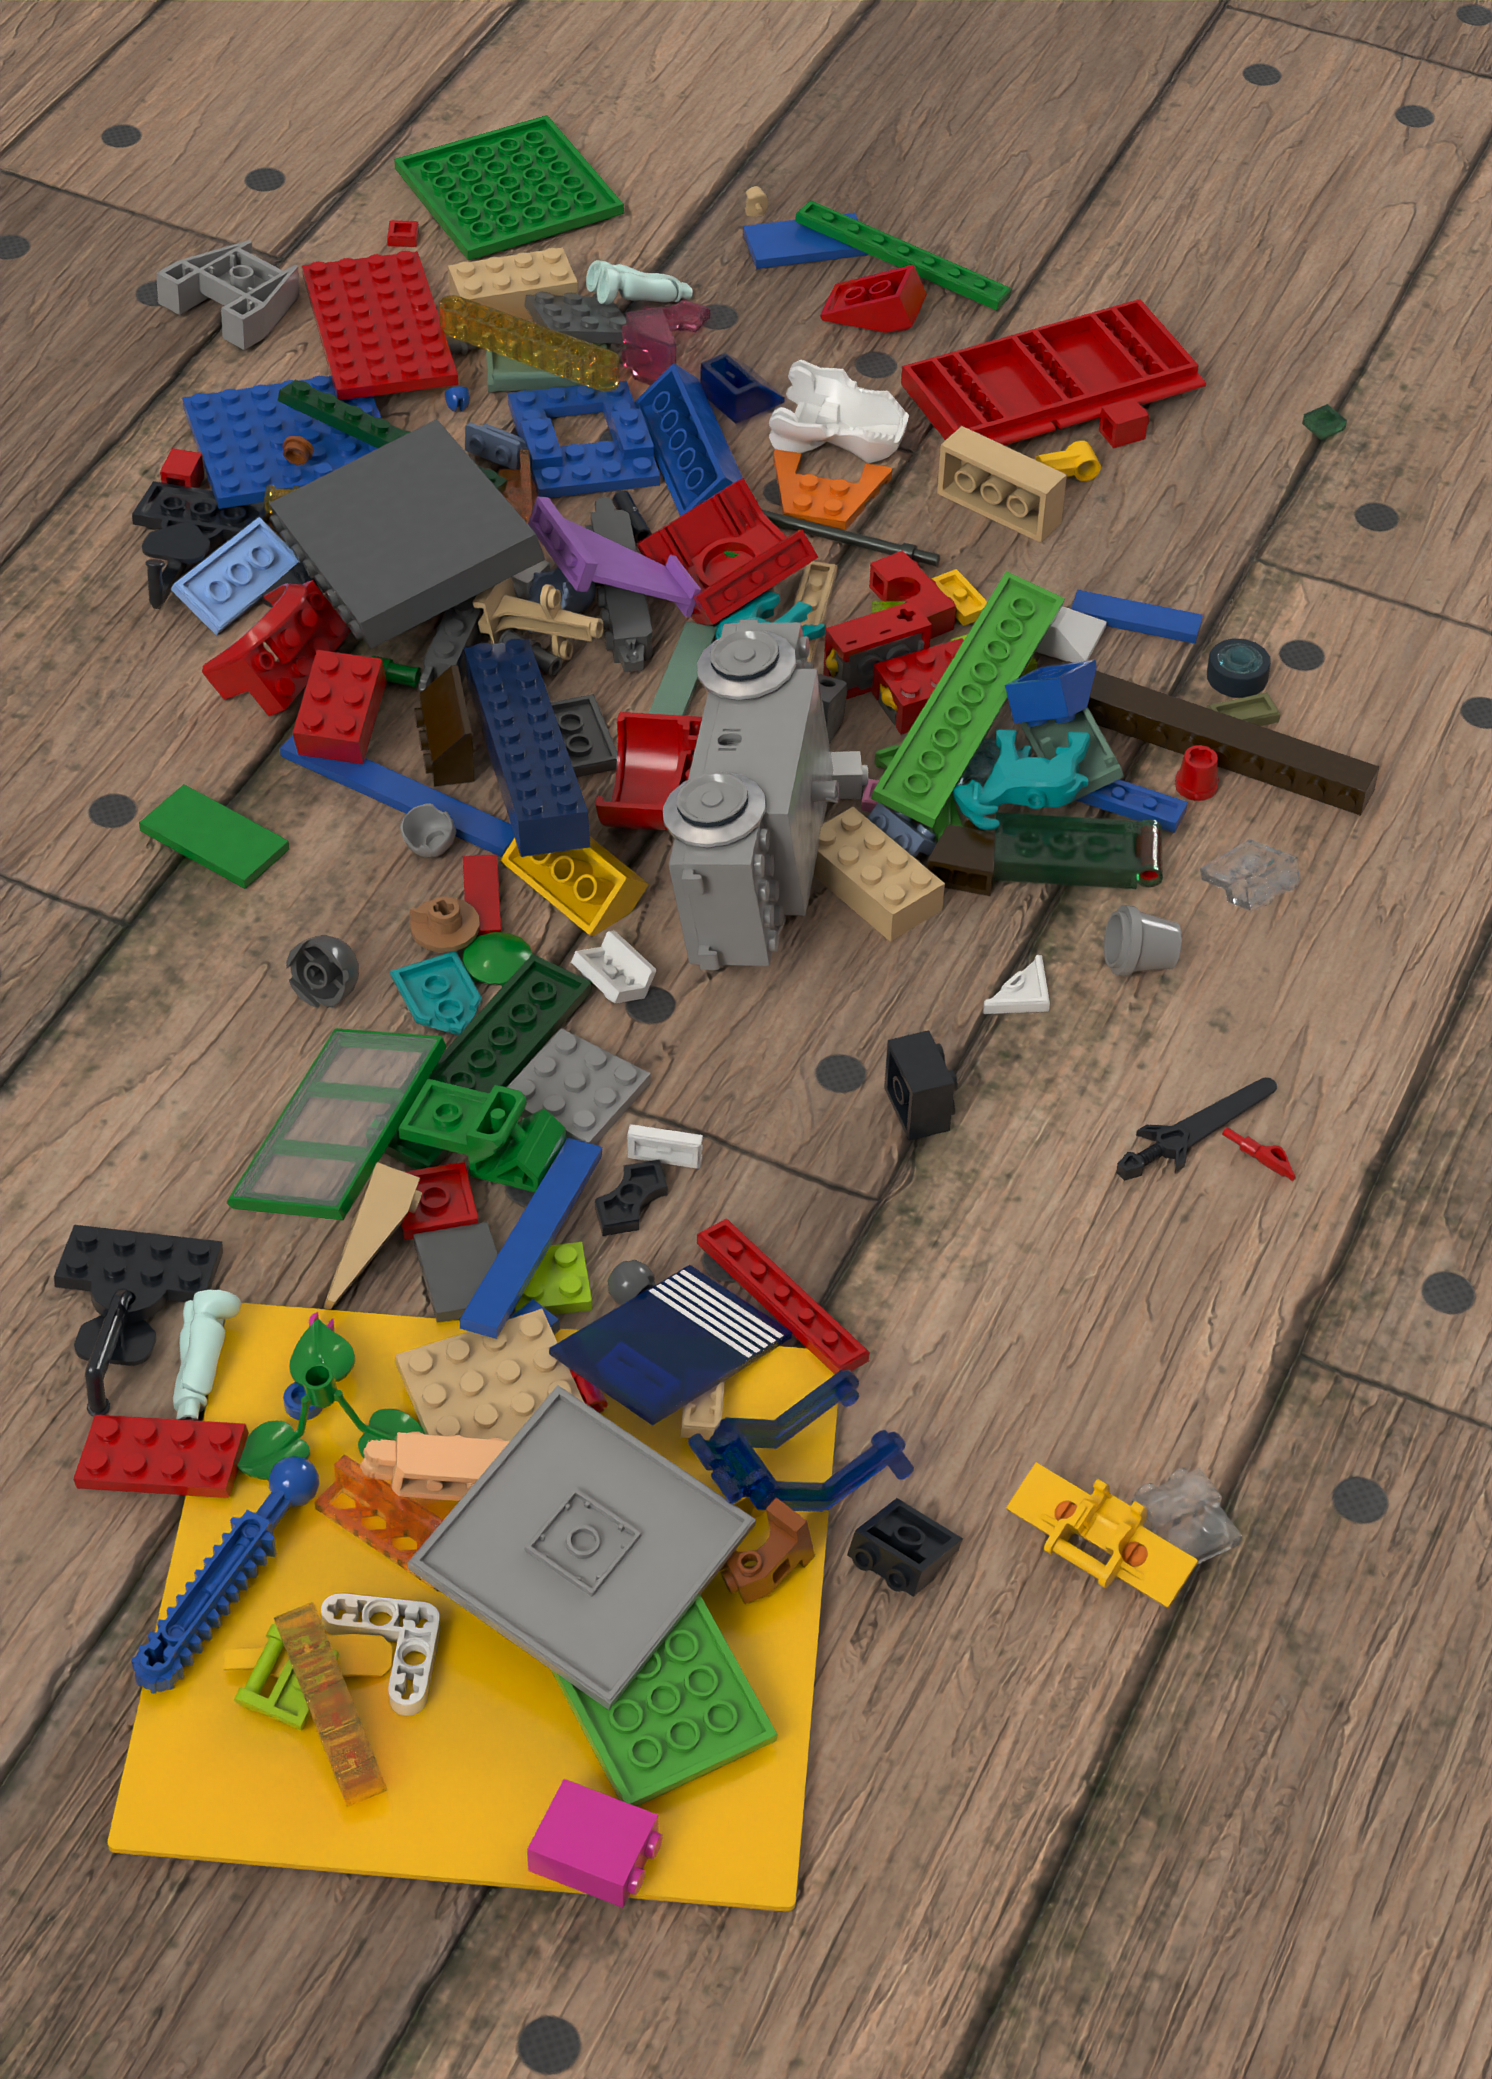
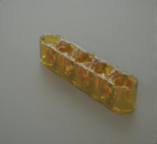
M308 1603L274 1617L278 1632L346 1806L349 1807L387 1791L381 1771L314 1603Z

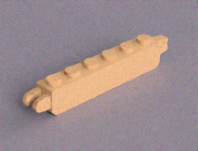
M397 1432L395 1441H378L377 1439L375 1441L371 1440V1442L368 1441L363 1451L365 1456L360 1468L363 1475H366L367 1478L371 1477L372 1479L375 1477L380 1480H392L391 1489L398 1496L460 1501L510 1441H504L499 1438L477 1439L464 1438L460 1435L438 1436L426 1435L420 1432Z

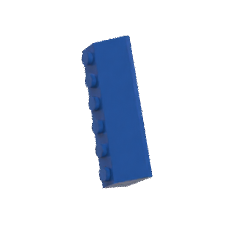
M673 363L634 403L636 409L640 408L654 445V456L681 516L743 477L699 379Z

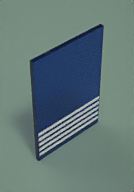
M689 1265L550 1347L549 1355L653 1426L791 1339L792 1332Z

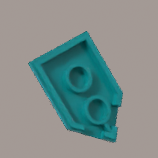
M456 951L390 971L393 982L417 1024L459 1036L472 1021L482 1003V997Z

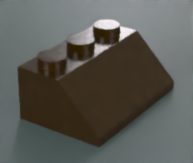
M451 665L419 694L420 708H414L416 727H423V730L419 731L421 751L427 750L428 752L423 754L425 773H432L434 787L474 782L472 731L458 665Z

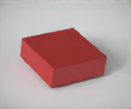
M389 221L387 245L394 247H417L418 221Z

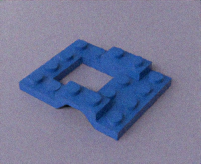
M611 381L609 383L582 384L571 387H553L543 390H524L508 393V406L517 434L524 439L527 447L532 480L538 497L552 498L660 486V473L654 459V445L640 408L636 409L627 381ZM604 413L613 441L559 446L551 418Z

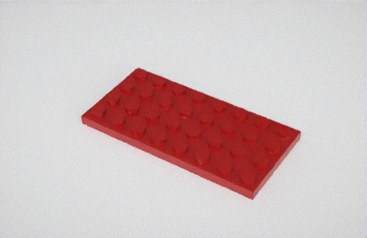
M401 251L397 254L384 256L375 254L367 258H343L335 262L324 263L318 261L310 265H302L303 279L338 400L459 385L458 373L418 251Z

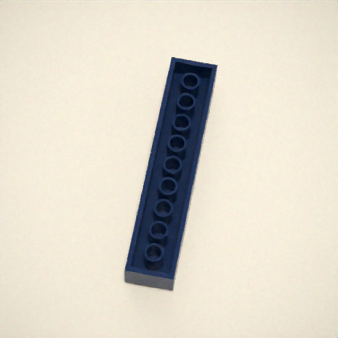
M510 639L507 642L496 644L479 643L473 647L464 648L467 684L521 857L590 847L588 810L529 639Z

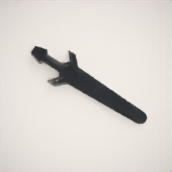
M1261 1078L1172 1126L1146 1124L1137 1130L1136 1136L1156 1141L1155 1144L1138 1154L1127 1152L1117 1163L1116 1173L1124 1181L1142 1176L1143 1167L1161 1156L1174 1159L1175 1172L1185 1167L1188 1148L1273 1094L1277 1090V1083L1271 1078Z

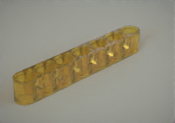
M449 295L441 298L439 301L440 327L444 330L445 335L599 391H612L619 386V356L611 350L460 296Z

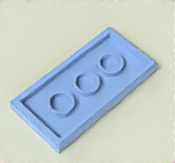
M258 517L175 582L171 590L215 635H218L262 599L261 594L295 566L298 560L293 550L289 549L285 542Z

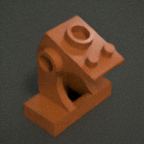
M775 1498L766 1508L770 1526V1534L766 1543L756 1551L738 1552L735 1550L719 1570L725 1569L720 1573L727 1589L731 1594L738 1592L744 1604L771 1594L798 1563L805 1568L815 1557L807 1520L778 1498ZM749 1561L757 1562L756 1566H744Z

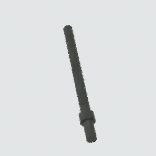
M762 509L763 513L774 525L794 531L803 529L806 534L888 555L903 550L912 560L935 567L938 566L940 561V554L917 549V545L906 542L901 545Z

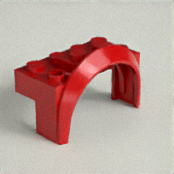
M313 580L304 584L286 583L264 595L263 598L270 602L273 607L234 644L203 665V675L224 700L249 691L268 716L284 711L306 686L316 651L334 652L352 631ZM263 642H265L273 651V653L277 656L278 659L276 661L272 653L266 650Z

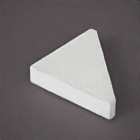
M1036 955L1035 960L1022 972L1018 971L1002 985L1001 990L994 997L984 1001V1014L1049 1012L1050 1001L1042 955Z

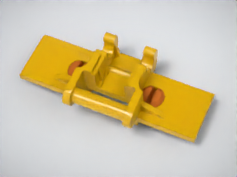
M1036 1462L1008 1503L1006 1510L1049 1536L1044 1545L1045 1552L1050 1555L1056 1553L1098 1579L1100 1586L1107 1588L1114 1578L1120 1579L1169 1609L1199 1561L1143 1527L1147 1518V1508L1136 1501L1131 1506L1110 1494V1486L1100 1479H1096L1094 1482V1491L1090 1495ZM1077 1534L1112 1555L1107 1565L1069 1543L1068 1540L1071 1535Z

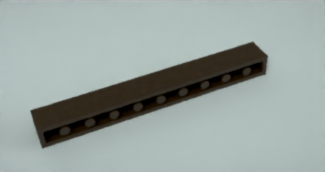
M1099 671L1095 672L1087 707L1098 726L1183 755L1192 746H1207L1216 752L1218 767L1360 816L1375 791L1379 766Z

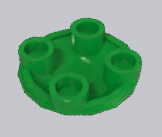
M492 932L477 937L466 947L463 954V964L473 982L481 981L486 984H498L503 987L533 953L530 946L522 938L510 933Z

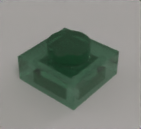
M1326 404L1305 413L1302 424L1323 440L1344 431L1347 420Z

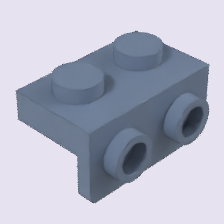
M470 422L465 426V451L518 471L529 461V454L523 438L486 423L479 426Z
M879 802L867 817L914 858L919 852L930 856L937 844L934 840L936 833L922 823H919L917 826L911 821L912 818Z

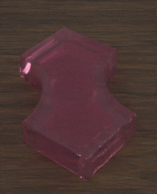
M684 299L670 307L655 308L645 306L632 319L630 325L636 333L655 340L661 335L673 331L697 333L710 318V309Z

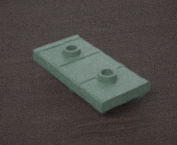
M543 336V341L486 343L488 392L533 391L553 387L562 388L582 384L609 383L606 343L549 342L545 336Z
M1088 707L1076 713L1074 720L1065 723H1056L1055 719H1048L1047 723L1029 727L1028 722L1019 723L1037 757L1050 760L1055 757V749L1057 747H1069L1068 732L1090 734L1091 742L1086 756L1079 763V774L1086 776L1089 784L1081 788L1073 801L1124 776L1114 753Z

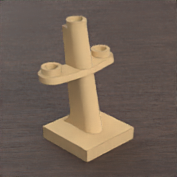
M512 577L477 594L473 601L474 608H483L484 610L478 625L480 633L490 634L488 644L499 643L502 634L506 630H512V628L551 634L553 655L561 657L562 663L565 660H570L573 654L572 641L567 640V637L592 642L594 638H600L603 633L602 619L563 610L560 604V590L555 589L554 586L545 584L542 588L540 603L517 598Z

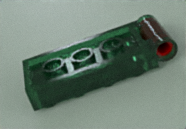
M996 812L995 819L999 820L1000 826L994 829L993 880L1136 889L1137 883L1147 888L1155 887L1163 880V831L1161 824L1155 820L1128 821Z

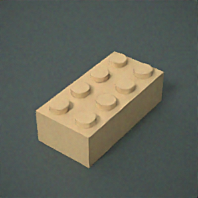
M563 247L448 265L449 295L463 329L531 319L532 316L524 306L526 295H536L537 292H547L555 296H564L565 293L578 294V283Z
M961 426L941 444L937 494L1041 543L1062 522L1067 475Z
M855 807L849 808L823 824L820 831L819 848L813 876L890 942L942 911L945 883Z

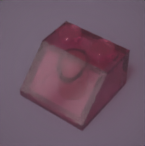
M662 307L626 312V325H622L623 341L626 344V349L622 350L624 367H629L634 380L651 386L673 363L676 364V342Z

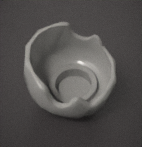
M431 803L411 809L404 816L400 825L402 837L409 849L415 854L427 858L444 854L452 846L456 835L453 819L450 818L448 812L438 810Z

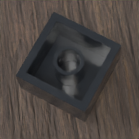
M929 1030L889 1039L887 1042L884 1089L908 1140L950 1131L951 1115H955L953 1094L958 1089V1083L952 1069L948 1070L945 1064V1055L941 1044H935Z

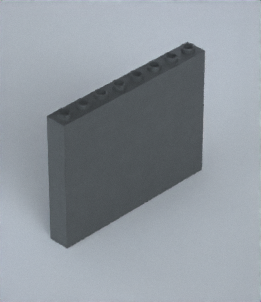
M437 419L269 503L274 514L269 518L277 534L281 533L286 546L289 549L292 548L295 557L300 564L303 563L310 578H314L320 591L326 593L330 604L334 609H338L344 623H349L356 639L360 640L363 638L370 649L545 560L536 533Z

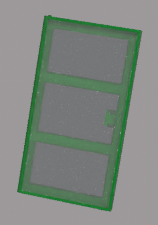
M334 1029L227 1199V1204L231 1208L238 1210L344 1220L369 1179L376 1163L379 1162L410 1107L446 1050L447 1046L443 1037Z

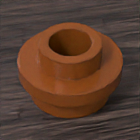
M302 436L287 437L282 445L283 456L287 461L295 465L305 464L312 458L314 453L311 443Z

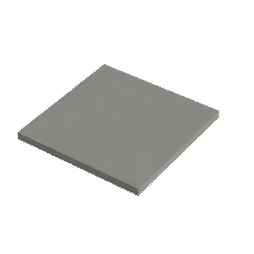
M557 1385L409 1560L408 1569L610 1710L752 1530L756 1519Z

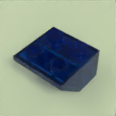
M727 353L701 363L700 383L707 399L735 424L785 402V397L750 366Z

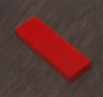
M497 854L462 856L465 902L474 907L479 915L480 931L477 937L492 932H501Z

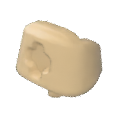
M751 187L746 191V215H765L768 208V198L760 187Z

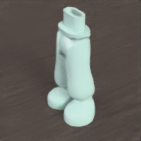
M602 260L594 261L589 266L586 276L588 291L597 293L599 303L606 305L614 301L618 290L621 297L627 300H646L663 303L679 302L681 298L691 299L693 293L692 288L687 283L680 282L673 276L659 273H644L626 265H612Z
M222 1290L199 1291L194 1294L193 1300L186 1301L184 1304V1325L180 1332L179 1340L181 1365L173 1395V1406L178 1411L177 1420L197 1421L199 1413L206 1408L207 1398L205 1396L212 1391L217 1363L225 1338L224 1319L235 1317L240 1310V1299L230 1292Z

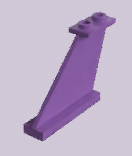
M537 496L528 525L536 533L537 538L576 591L588 592L591 582L594 581L673 601L685 617H691L693 609L697 604L693 596L700 593L701 589L676 556L669 555L666 566L563 518L548 497Z

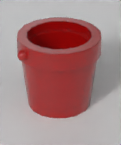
M1196 745L1185 751L1181 767L1176 774L1175 787L1181 796L1189 800L1205 801L1212 798L1218 790V757L1213 749L1207 746Z

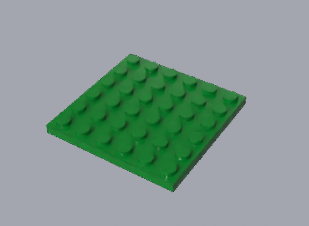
M548 115L394 159L395 170L467 260L478 259L488 254L505 251L518 245L531 243L538 239L558 235L561 232L584 227L591 223L608 220L624 214V204Z

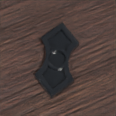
M660 1159L623 1165L624 1176L619 1186L609 1194L595 1199V1210L602 1236L639 1230V1217L643 1209L655 1199L668 1196V1186Z

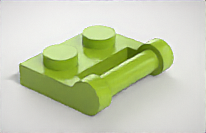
M272 1624L266 1635L269 1640L244 1688H239L234 1701L247 1709L258 1711L302 1731L314 1708L312 1703L331 1665L334 1668L339 1658V1652L282 1626ZM289 1644L294 1645L269 1698L259 1695L283 1647H290ZM304 1646L327 1655L309 1692L306 1689L309 1678L305 1673L299 1671L296 1663Z

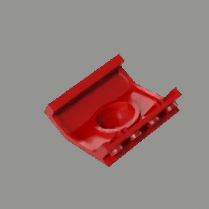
M744 478L732 483L636 544L643 556L666 566L669 555L677 557L701 589L700 593L693 596L697 604L693 609L691 618L697 624L702 625L715 624L819 558L803 529L787 537L767 518ZM731 551L739 555L736 557H728L724 554V552Z

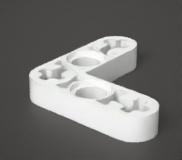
M344 1593L331 1595L324 1600L321 1606L322 1625L330 1634L381 1635L389 1642H397L388 1686L389 1704L393 1711L403 1716H412L419 1713L427 1702L439 1641L440 1616L437 1608L430 1603ZM339 1610L346 1611V1614H343L341 1619H334ZM359 1611H362L361 1623L357 1622V1619H359ZM378 1612H385L392 1616V1620L384 1626H376L369 1621L370 1617ZM400 1615L405 1616L403 1627H400ZM420 1619H427L423 1628L416 1627ZM413 1651L421 1652L426 1656L425 1661L417 1666L406 1664L403 1658ZM407 1679L413 1680L414 1693L410 1695L409 1699H402L401 1695H404L406 1691Z

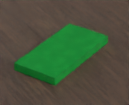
M185 784L139 822L140 831L244 889L289 850L288 840Z

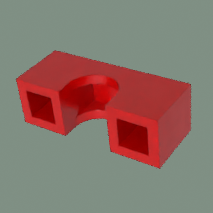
M903 550L870 563L869 588L885 605L897 601H905V603L914 601L932 624L930 639L954 630V620L957 612L954 601L947 597L938 588L936 582L930 579L920 569L918 563L912 560Z

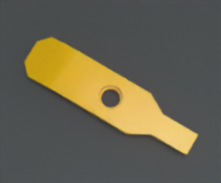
M320 1635L323 1645L339 1652V1658L333 1668L336 1677L381 1678L392 1667V1645L381 1635ZM266 1644L259 1648L224 1649V1671L254 1670ZM283 1647L270 1675L277 1679L292 1652L290 1647Z

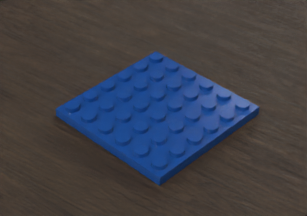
M315 376L312 379L299 380L307 382L311 387L323 393L332 394L337 398L331 376ZM287 380L283 383L272 385L259 384L252 388L238 390L226 389L222 392L211 394L199 393L191 397L182 398L183 409L198 451L202 453L203 465L219 509L276 500L378 448L279 402V390L294 380ZM373 396L340 400L351 406L360 407L364 412L376 418H381ZM302 436L306 438L314 448L312 458L303 465H295L287 461L283 456L282 448L283 442L287 437Z

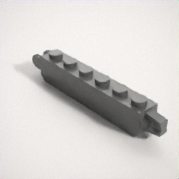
M602 497L595 501V512H590L591 525H587L585 528L637 552L629 513L624 510H615L614 502L610 498ZM595 582V586H600V588H597L598 607H604L601 610L603 629H608V631H605L606 650H612L614 663H621L624 672L644 670V661H647L652 656V626L645 594Z
M477 595L446 611L424 658V671L419 682L420 693L451 665H458L461 683L466 676L464 648L473 647L481 643L485 634L480 633L478 625L484 610L483 608H474L473 601Z

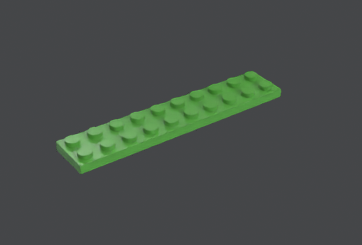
M1005 572L873 790L872 800L933 828L952 796L955 786L959 784L1007 702L1008 696L1005 685L1022 676L1061 610L1065 598L1012 573Z

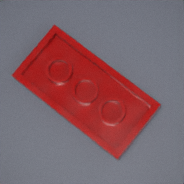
M95 1415L73 1480L77 1489L229 1498L238 1471L237 1464L240 1461L249 1432L245 1423Z

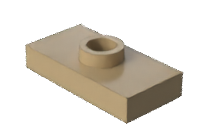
M686 1371L681 1426L682 1438L720 1441L725 1374Z

